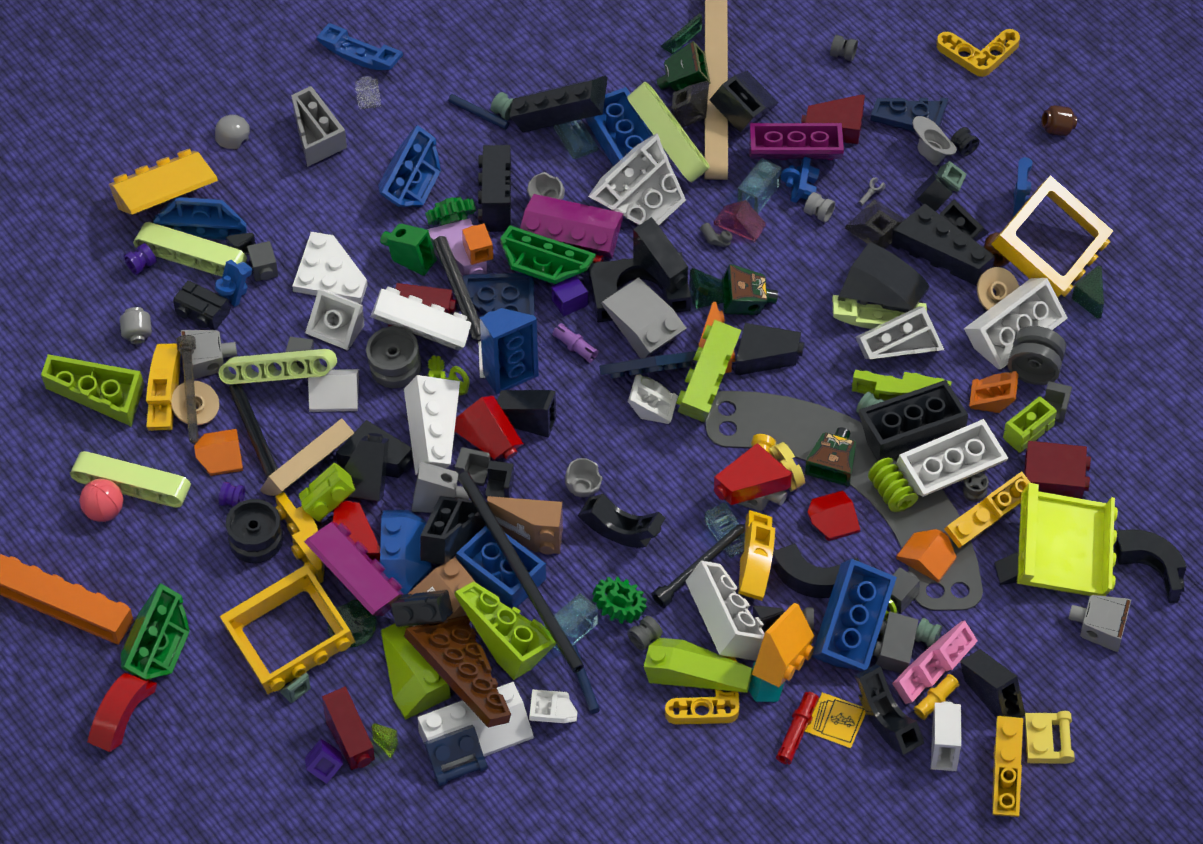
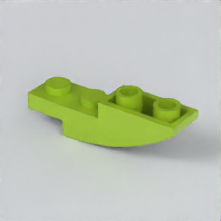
M855 370L852 391L863 394L871 392L877 400L882 399L886 401L944 381V379L904 372L903 379H899L893 376L874 374L869 371Z

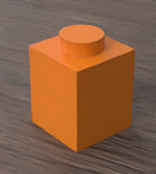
M485 224L473 225L462 229L463 246L471 265L494 259L493 244Z

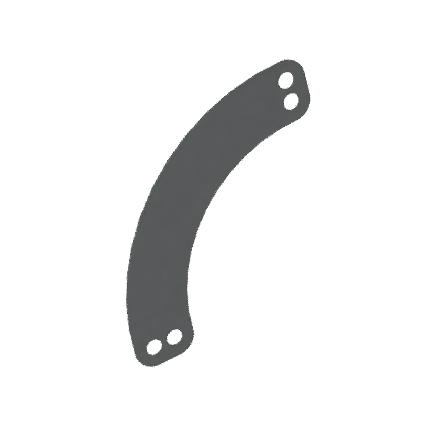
M748 391L717 392L706 418V432L712 442L722 447L751 448L754 435L766 434L774 438L776 444L784 442L796 458L806 461L822 433L827 432L835 435L839 427L848 429L851 433L849 439L856 442L850 486L865 497L882 515L895 534L901 549L916 532L937 529L948 535L944 528L960 517L942 489L924 497L918 495L917 502L904 511H890L888 504L884 502L883 497L880 496L878 490L873 486V482L868 478L870 469L878 461L867 444L862 423L848 415L819 404L788 396ZM724 402H730L735 405L736 411L730 416L722 415L718 410L719 405ZM724 422H732L736 425L737 431L733 435L726 436L719 431V426ZM899 456L892 458L894 460L892 464L897 463ZM949 536L956 554V560L939 583L908 566L909 571L920 580L919 594L915 598L918 604L929 610L943 611L968 610L980 602L983 588L979 565L971 540L961 548H958ZM933 583L941 585L944 588V595L940 598L928 596L926 593L927 586ZM956 583H963L969 588V594L964 598L955 597L951 592V587Z

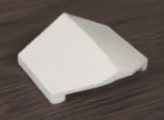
M637 374L628 403L641 419L669 424L678 396L675 393L672 394L659 382Z
M532 689L530 721L555 723L577 721V710L570 701L567 692Z

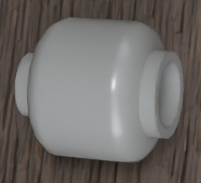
M133 307L126 309L125 313L120 316L121 336L125 340L130 341L131 344L144 343L145 339L151 336V318L143 308Z

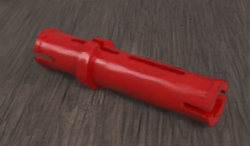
M804 692L800 705L792 714V723L776 755V759L787 765L788 763L790 765L792 763L805 729L813 720L812 714L819 702V697L815 693Z

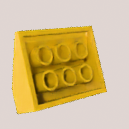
M186 149L178 152V157L170 160L169 157L156 161V166L148 168V165L135 169V174L127 176V174L116 176L113 178L114 182L109 183V187L118 210L132 215L216 182L218 179L199 152Z

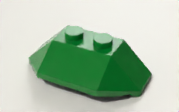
M509 225L500 238V243L512 270L554 284L587 271L596 257L595 253Z
M161 583L158 584L138 613L120 654L122 669L144 681L172 674L190 632L186 613L182 605V595Z

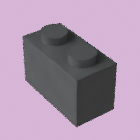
M889 611L886 619L883 620L879 632L881 635L880 641L876 642L873 656H876L875 664L883 669L900 674L909 666L918 619Z

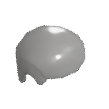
M226 115L216 124L215 141L224 148L237 149L244 140H248L250 126L244 118L238 115Z
M543 172L535 175L529 181L527 192L530 199L533 194L562 200L565 188L558 177H553Z
M577 458L570 462L565 474V484L570 493L577 497H590L599 491L602 476L599 474L598 465L587 458Z

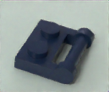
M473 725L424 742L434 777L439 787L447 785V781L479 770L482 772L488 769ZM472 754L474 755V761L444 772L442 771V765Z

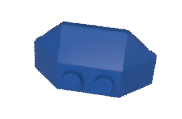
M416 125L395 152L378 184L380 194L396 206L422 207L441 172L438 152L435 146L437 145L436 138Z
M175 197L153 219L155 224L204 239L226 240V237L230 235L248 233L246 223L223 200Z
M383 510L381 517L380 563L385 568L383 573L389 579L391 577L396 579L402 586L400 591L403 594H408L431 571L430 562L420 561V535L427 522L409 510Z

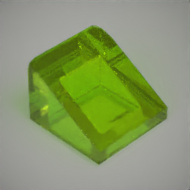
M372 724L373 740L392 758L398 745L397 731L379 724Z

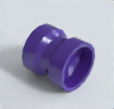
M145 243L138 246L137 251L128 252L124 255L126 265L135 275L141 273L145 266L150 267L156 263L154 253Z

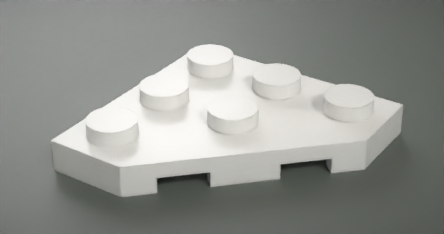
M311 232L293 283V292L317 296L318 290L323 289L361 304L367 288V279L334 235Z

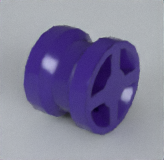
M224 482L219 493V505L224 507L231 505L234 507L239 502L244 501L245 486H232L230 482Z

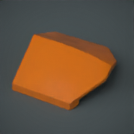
M1016 371L1012 373L1004 372L981 380L974 379L971 388L970 408L1000 413L1016 400L1018 373Z
M237 429L206 433L194 445L196 459L210 476L243 471Z
M933 529L914 533L898 553L896 559L939 583L955 562L956 554L949 536L943 531Z

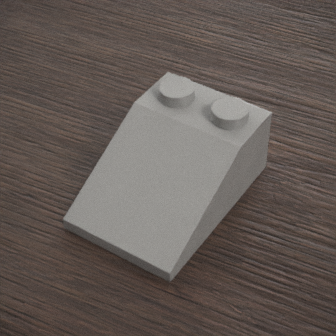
M637 278L601 302L641 359L649 357L679 337L687 329L675 311L640 278Z

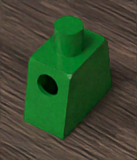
M398 224L391 233L385 231L381 235L380 243L389 247L392 260L422 276H425L437 261L429 230Z

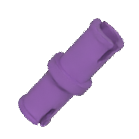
M560 323L558 325L560 329H554L552 335L566 344L568 350L571 352L575 351L586 359L587 362L591 363L593 361L591 357L596 358L598 355V350L585 342L583 336L580 334L576 335L565 327L564 324Z

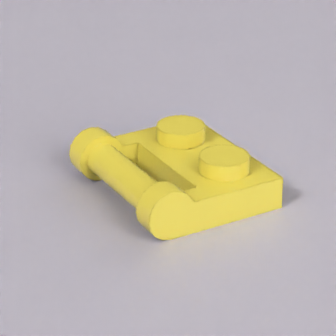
M1069 711L1025 713L1027 763L1068 764L1075 761L1074 751L1071 750L1070 723L1072 722V717ZM1052 725H1059L1060 752H1054Z

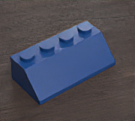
M626 87L605 94L602 115L585 118L613 167L635 146L653 136L650 129L628 101L627 96L630 93Z
M504 308L488 312L480 317L483 375L495 394L497 395L501 390L511 389L538 377L536 317Z
M852 558L841 563L811 657L837 667L859 671L868 669L897 577Z

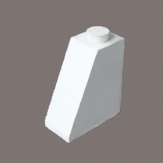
M947 701L935 702L932 725L931 769L957 771L961 749V704H953Z

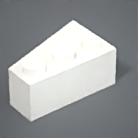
M922 306L855 337L865 359L944 350L925 307Z

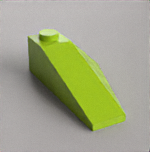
M474 581L455 591V597L494 659L513 680L532 670L556 645L549 631L535 619L530 621L520 614L521 610L516 607L509 608L500 602L498 596Z
M394 623L382 629L381 636L393 701L406 720L451 698L450 686L404 637L405 630L409 626L397 627Z
M658 638L651 643L644 663V670L649 683L748 693L753 672L752 668L688 641L669 638Z

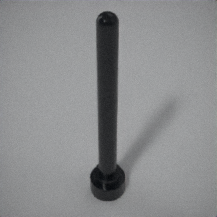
M742 524L736 525L668 586L664 585L663 587L659 586L651 593L654 601L662 608L668 606L672 602L674 593L686 583L687 578L700 561L710 562L744 533L745 527Z

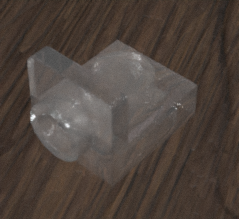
M367 76L359 78V81H355L358 110L381 107L378 80Z

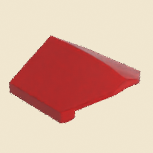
M843 490L811 500L807 511L812 525L823 533L828 541L860 532L861 529L853 501Z

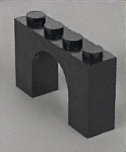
M633 258L607 262L599 261L591 263L589 266V282L597 323L613 321L601 302L619 291L625 283L637 278L648 280L658 285L663 292L665 302L675 313L691 311V294L688 281L681 288H676L669 293Z

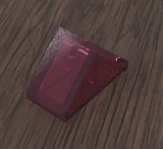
M746 200L725 205L714 221V225L754 242L766 226L764 220Z

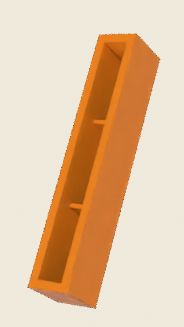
M0 554L1 596L117 645L120 644L133 624L131 608L125 603H116L101 593L95 594L86 590L80 584H71L64 581L58 575H50L43 572L37 566H28L13 556L7 557Z

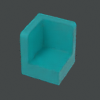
M752 675L748 690L755 702H778L784 683L777 687Z

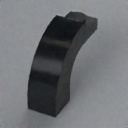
M604 494L589 497L578 514V517L586 525L601 536L621 545L634 548L647 547L651 538L656 537L660 533L661 525L666 519L660 512L644 516L629 514L618 508Z
M1135 529L1118 530L1114 546L1119 565L1140 563L1152 567L1163 579L1168 603L1179 602L1181 592H1184L1183 578L1187 566L1177 548L1165 538L1152 532Z
M795 543L773 551L772 566L786 586L808 597L830 598L841 564L828 568L814 566L803 558Z
M875 664L855 675L861 692L858 696L869 720L884 741L902 755L923 745L924 740L917 721L905 715L896 704L881 666Z

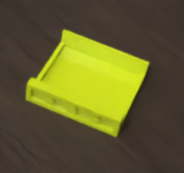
M1028 483L1021 492L1017 584L1087 596H1106L1114 589L1116 581L1115 576H1113V567L1116 563V553L1113 552V545L1117 538L1114 522L1118 514V509L1115 507V498L1111 497L1107 503L1039 492V484Z

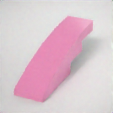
M961 621L938 639L892 683L905 704L912 703L926 687L933 686L945 671L953 670L978 640L966 621Z

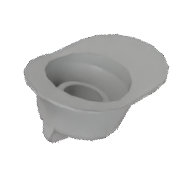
M917 116L913 119V128L920 137L918 151L933 165L940 164L947 155L956 153V146L947 138L935 122L923 116Z

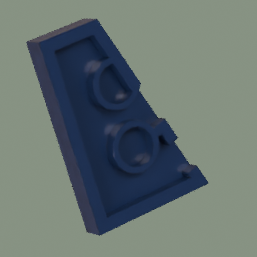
M877 98L870 121L916 132L913 128V119L917 116H923L932 120L940 127L949 98H940V101H928V98H920L919 101H907L905 98Z

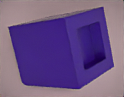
M573 276L551 287L552 302L563 317L588 305V291L577 276Z
M320 738L305 757L306 770L327 784L343 765L342 754L335 747Z

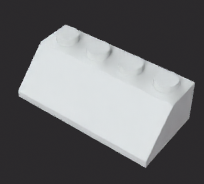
M1030 278L965 327L964 330L974 349L997 369H1002L1008 364L1015 335L1020 329L1027 326H1041L1053 330L1065 321L1067 316L1048 278Z
M387 287L386 290H380L370 316L371 318L392 326L403 327L413 334L458 351L464 348L471 322L466 321L467 316L456 312L450 315L444 312L445 308L436 304H432L429 307L422 304V299L409 295V298L400 296V291L391 287Z
M982 419L900 454L896 465L898 466V471L903 473V478L909 482L908 486L913 488V492L924 497L1008 460V457L985 420Z
M514 682L497 687L499 694L503 695L510 710L511 717L509 723L488 728L463 700L417 717L419 734L423 742L473 725L484 757L533 739L534 736L524 703ZM472 754L442 765V771L444 772L474 761V755Z

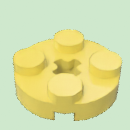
M784 442L768 448L770 455L792 473L789 490L792 492L804 485L805 478L802 469L792 459L795 456L791 449Z

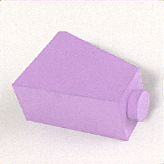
M470 218L427 229L429 230L436 256H438L433 240L438 236H445L447 238L462 278L463 275L487 274V261L471 265L463 246L462 229L473 226Z

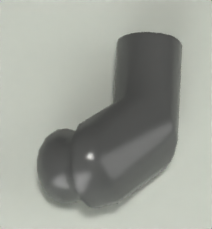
M705 223L700 227L702 234L710 245L720 247L730 245L732 240L730 232L722 231L721 234H717L710 223Z

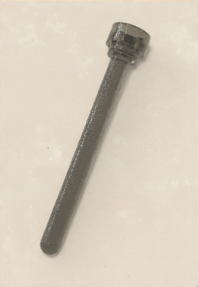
M182 335L176 339L177 350L180 351L183 358L189 442L196 444L199 437L192 354L196 349V338L192 335Z

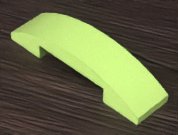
M833 295L832 297L833 317L858 327L873 329L904 314V312L883 309L881 305H861L855 299L846 298L845 301H839V295ZM919 303V304H918L917 307H919V306L925 307V309H926V311H927L926 303Z

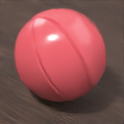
M95 479L85 485L79 502L83 513L88 518L97 522H106L114 519L121 511L123 495L121 489L114 482L107 479Z

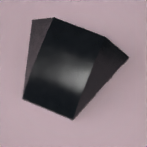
M869 242L851 266L838 300L845 301L846 298L860 300L861 305H867L868 302L880 304L883 309L906 313L918 306L929 290V284L915 269L899 257Z

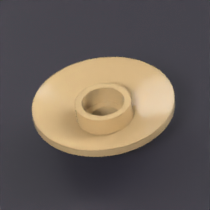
M994 267L986 270L980 276L977 284V295L982 306L989 310L1016 290L1019 285L1010 271Z
M187 381L180 384L174 390L171 407L176 417L182 422L196 426L204 425L213 420L217 415L219 398L209 385L200 381ZM194 404L198 409H193L190 405Z

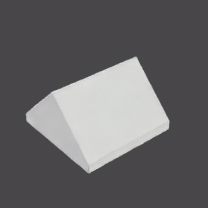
M319 289L305 333L349 350L365 325L363 305Z
M359 369L331 370L325 376L308 378L309 412L358 411Z

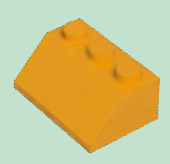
M793 603L765 632L752 675L777 687H780L786 680L790 681L795 670L799 671L804 660L808 661L814 651V646H812L814 634L799 604Z

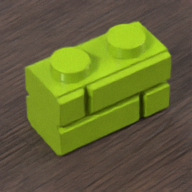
M1038 397L1005 423L1003 439L1021 453L1027 448L1028 441H1036L1045 431L1054 426L1056 409L1042 397Z
M333 463L310 483L309 487H306L299 493L304 511L320 522L355 491L351 475L338 464Z

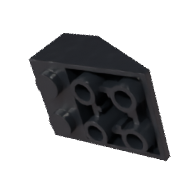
M748 70L736 74L724 82L709 99L740 133L749 127L750 123H754L778 104L774 97Z

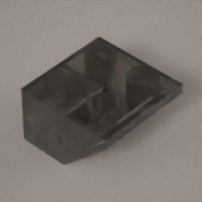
M707 81L690 85L671 95L669 111L682 128L706 118L709 83Z
M874 199L845 226V229L867 244L871 242L886 249L892 244L893 229L905 219Z

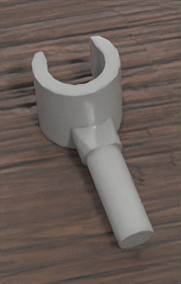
M872 178L870 180V188L860 199L859 204L863 206L875 192H882L885 189V183L883 182L880 187L874 188L878 178Z

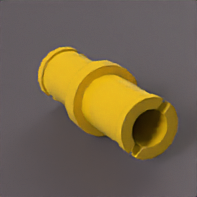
M947 674L935 688H930L927 692L928 695L913 708L915 714L922 720H926L934 711L935 702H946V698L960 686L958 680L953 675Z

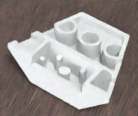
M657 133L635 146L599 180L588 196L611 210L623 213V216L639 225L651 217L660 225L686 201Z

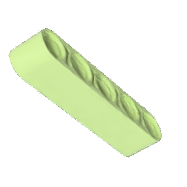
M643 82L627 96L628 101L652 134H658L662 147L688 181L693 183L710 168L706 159L647 82Z
M151 222L143 224L133 242L136 248L143 243L147 244L156 257L221 277L223 276L227 261L233 260L236 264L240 262L246 263L247 261L246 255L236 248Z
M329 349L233 357L220 367L219 377L226 384L325 376L336 366L337 357ZM319 358L326 361L327 367L321 365ZM297 361H301L304 364V369L297 365ZM274 363H278L282 371L277 370ZM251 365H255L258 368L259 373L255 372L252 369ZM229 367L235 369L236 375L230 372Z
M85 451L79 453L70 472L71 478L79 483L86 485L95 479H107L114 482L124 495L175 508L182 506L191 487L190 481L183 476Z

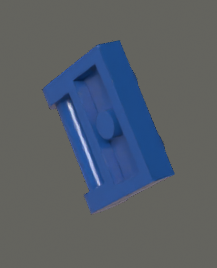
M1027 157L1021 158L1018 163L1017 182L1014 188L1013 217L1027 202L1031 193V182L1027 180L1033 163Z

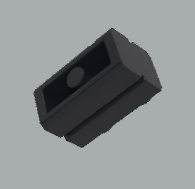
M187 281L182 290H179L173 299L177 315L183 319L188 317L194 320L201 328L208 327L216 330L222 323V320L224 321L230 313L229 300L191 281Z
M448 590L422 592L413 595L404 594L391 603L397 627L442 623L453 614Z

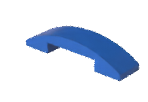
M328 23L316 37L318 42L336 55L369 69L391 70L403 56L402 51L387 45H383L380 49L349 37L346 29Z

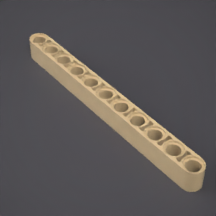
M705 0V56L711 84L705 86V159L710 166L705 172V180H728V119L709 101L719 87L728 80L727 0Z

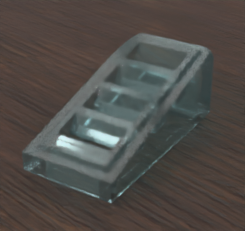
M726 502L705 512L704 522L718 541L739 524ZM728 523V526L720 529L721 526ZM742 533L736 539H739L741 542L733 546L729 545L724 549L730 558L744 551L745 533Z

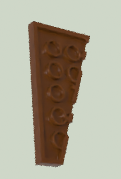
M467 615L446 619L442 623L423 624L406 628L404 637L488 728L509 723L511 717L510 710L503 695L498 692L497 680L491 676L492 669L482 646L475 639L477 634L474 629H471L469 625L470 619Z

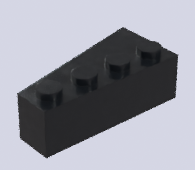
M483 145V155H478L479 168H482V172H478V185L482 186V190L478 191V204H482V209H478V223L485 224L488 232H505L509 225H511V146Z
M923 204L893 229L891 247L898 250L902 248L908 251L909 255L917 259L918 257L930 261V265L936 268L943 267L949 270L950 274L977 286L980 276L986 270L993 268L995 256L926 204Z

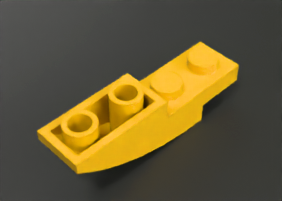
M181 343L157 344L155 348L146 395V402L148 403L147 429L149 431L173 430L174 412L171 403L172 394L179 385Z
M1021 471L989 494L980 503L946 526L944 530L957 547L961 548L1020 505L1021 492L1030 481Z
M282 492L275 496L277 504L275 508L278 511L280 520L284 519L287 522V528L292 535L293 546H291V550L296 559H302L304 566L307 564L318 582L322 583L324 581V563L304 542L318 531L317 525L313 517L305 512L302 506L296 509L287 495Z
M751 510L746 515L744 552L740 558L738 594L762 601L771 568L775 528L772 527L771 516Z
M997 716L993 763V815L1019 817L1023 718Z

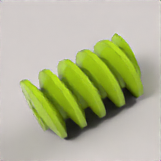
M892 458L881 459L870 469L868 473L869 480L873 482V486L878 490L880 496L883 497L884 502L888 504L890 511L901 512L910 508L917 502L918 495L913 493L911 486H908L909 482L903 478V473L898 471V466L892 464L894 461Z

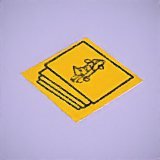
M822 692L812 714L813 720L807 726L805 732L851 748L866 712L862 706Z

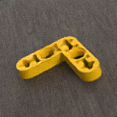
M1006 29L980 51L951 32H942L938 35L936 47L939 52L971 73L984 77L995 70L1019 47L1020 35L1013 29ZM998 50L1002 54L995 56L992 55L990 51ZM965 51L968 52L970 56L962 57L958 53Z
M724 656V657L729 658V659H731V660H733V661H736V658H735V657ZM715 689V697L673 698L665 705V718L672 724L732 723L739 716V692H723ZM699 706H705L709 709V712L706 715H699L695 712V709ZM714 706H717V714H713ZM687 707H691L690 715H687ZM725 707H730L731 713H726ZM674 708H679L678 715L674 714Z

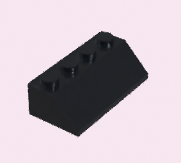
M605 75L514 98L512 100L510 118L524 133L602 115L608 78Z
M946 380L859 410L867 444L877 461L884 458L898 457L902 453L966 427L968 413Z

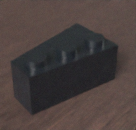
M445 496L439 497L420 535V561L432 564H446L486 526L471 500Z

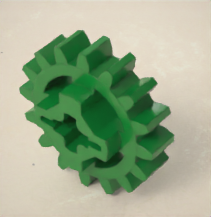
M451 197L435 203V207L428 210L425 215L429 225L440 224L442 226L467 219L468 215L476 212V207L473 199L462 200L461 197Z
M607 577L605 581L601 579L598 585L596 584L592 593L594 595L592 602L596 603L595 609H602V616L608 614L611 621L617 618L621 624H623L624 620H627L629 623H632L634 619L638 621L646 609L647 599L642 597L643 591L636 590V584L631 586L629 585V580L626 579L622 582L619 577H616L615 581L610 577Z

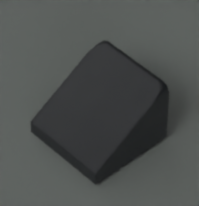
M253 233L230 235L226 237V244L229 247L242 251L247 256V246L256 244L255 236Z
M1019 552L994 562L1000 585L1017 583Z
M753 606L752 616L754 618L759 617L764 624L761 629L765 633L784 613V610L777 607Z

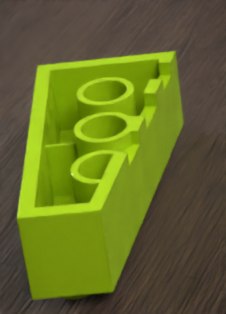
M714 320L712 326L707 325L702 337L706 339L704 347H698L693 359L698 361L694 370L689 369L685 382L689 383L686 392L681 390L676 404L680 405L679 413L705 422L740 336V329Z
M48 354L41 373L46 389L132 427L145 385L140 371Z

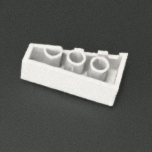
M417 375L404 388L415 475H418L420 462L442 468H447L451 464L460 381Z
M700 561L687 578L686 583L719 655L756 661L765 635L761 629L764 624L759 617L754 618L748 610L750 607L749 603L735 592L738 588L721 564Z

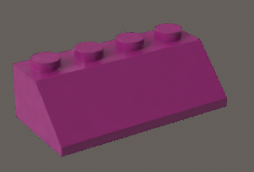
M750 123V159L787 160L803 159L804 156L810 159H842L844 154L842 123Z
M533 194L524 211L520 229L584 249L599 256L613 258L624 214Z
M330 522L304 541L372 615L384 616L391 609V603L401 595H404L400 591L402 586L393 577L389 579L383 573L385 570L383 565L376 559L372 561L366 555L368 552L367 548L361 542L357 541L355 543L350 538L351 531L343 523L338 525L337 523Z

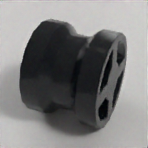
M967 127L960 128L951 138V141L959 148V152L963 156L973 153L980 143L976 136L971 135V130Z

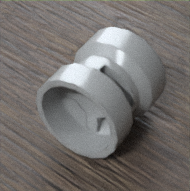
M813 192L806 201L804 213L810 216L816 215L819 220L827 222L833 214L836 203L831 199L825 200L820 194Z

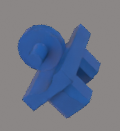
M805 156L801 166L796 168L791 165L781 172V180L786 183L787 187H792L790 201L797 203L800 198L807 200L817 189L816 186L808 184L807 181L814 184L818 179L820 169L810 166V158Z
M233 260L227 261L222 278L216 281L215 290L220 296L229 299L234 307L239 305L241 296L247 292L248 287L245 281L247 277L251 276L252 268L245 262L236 264Z

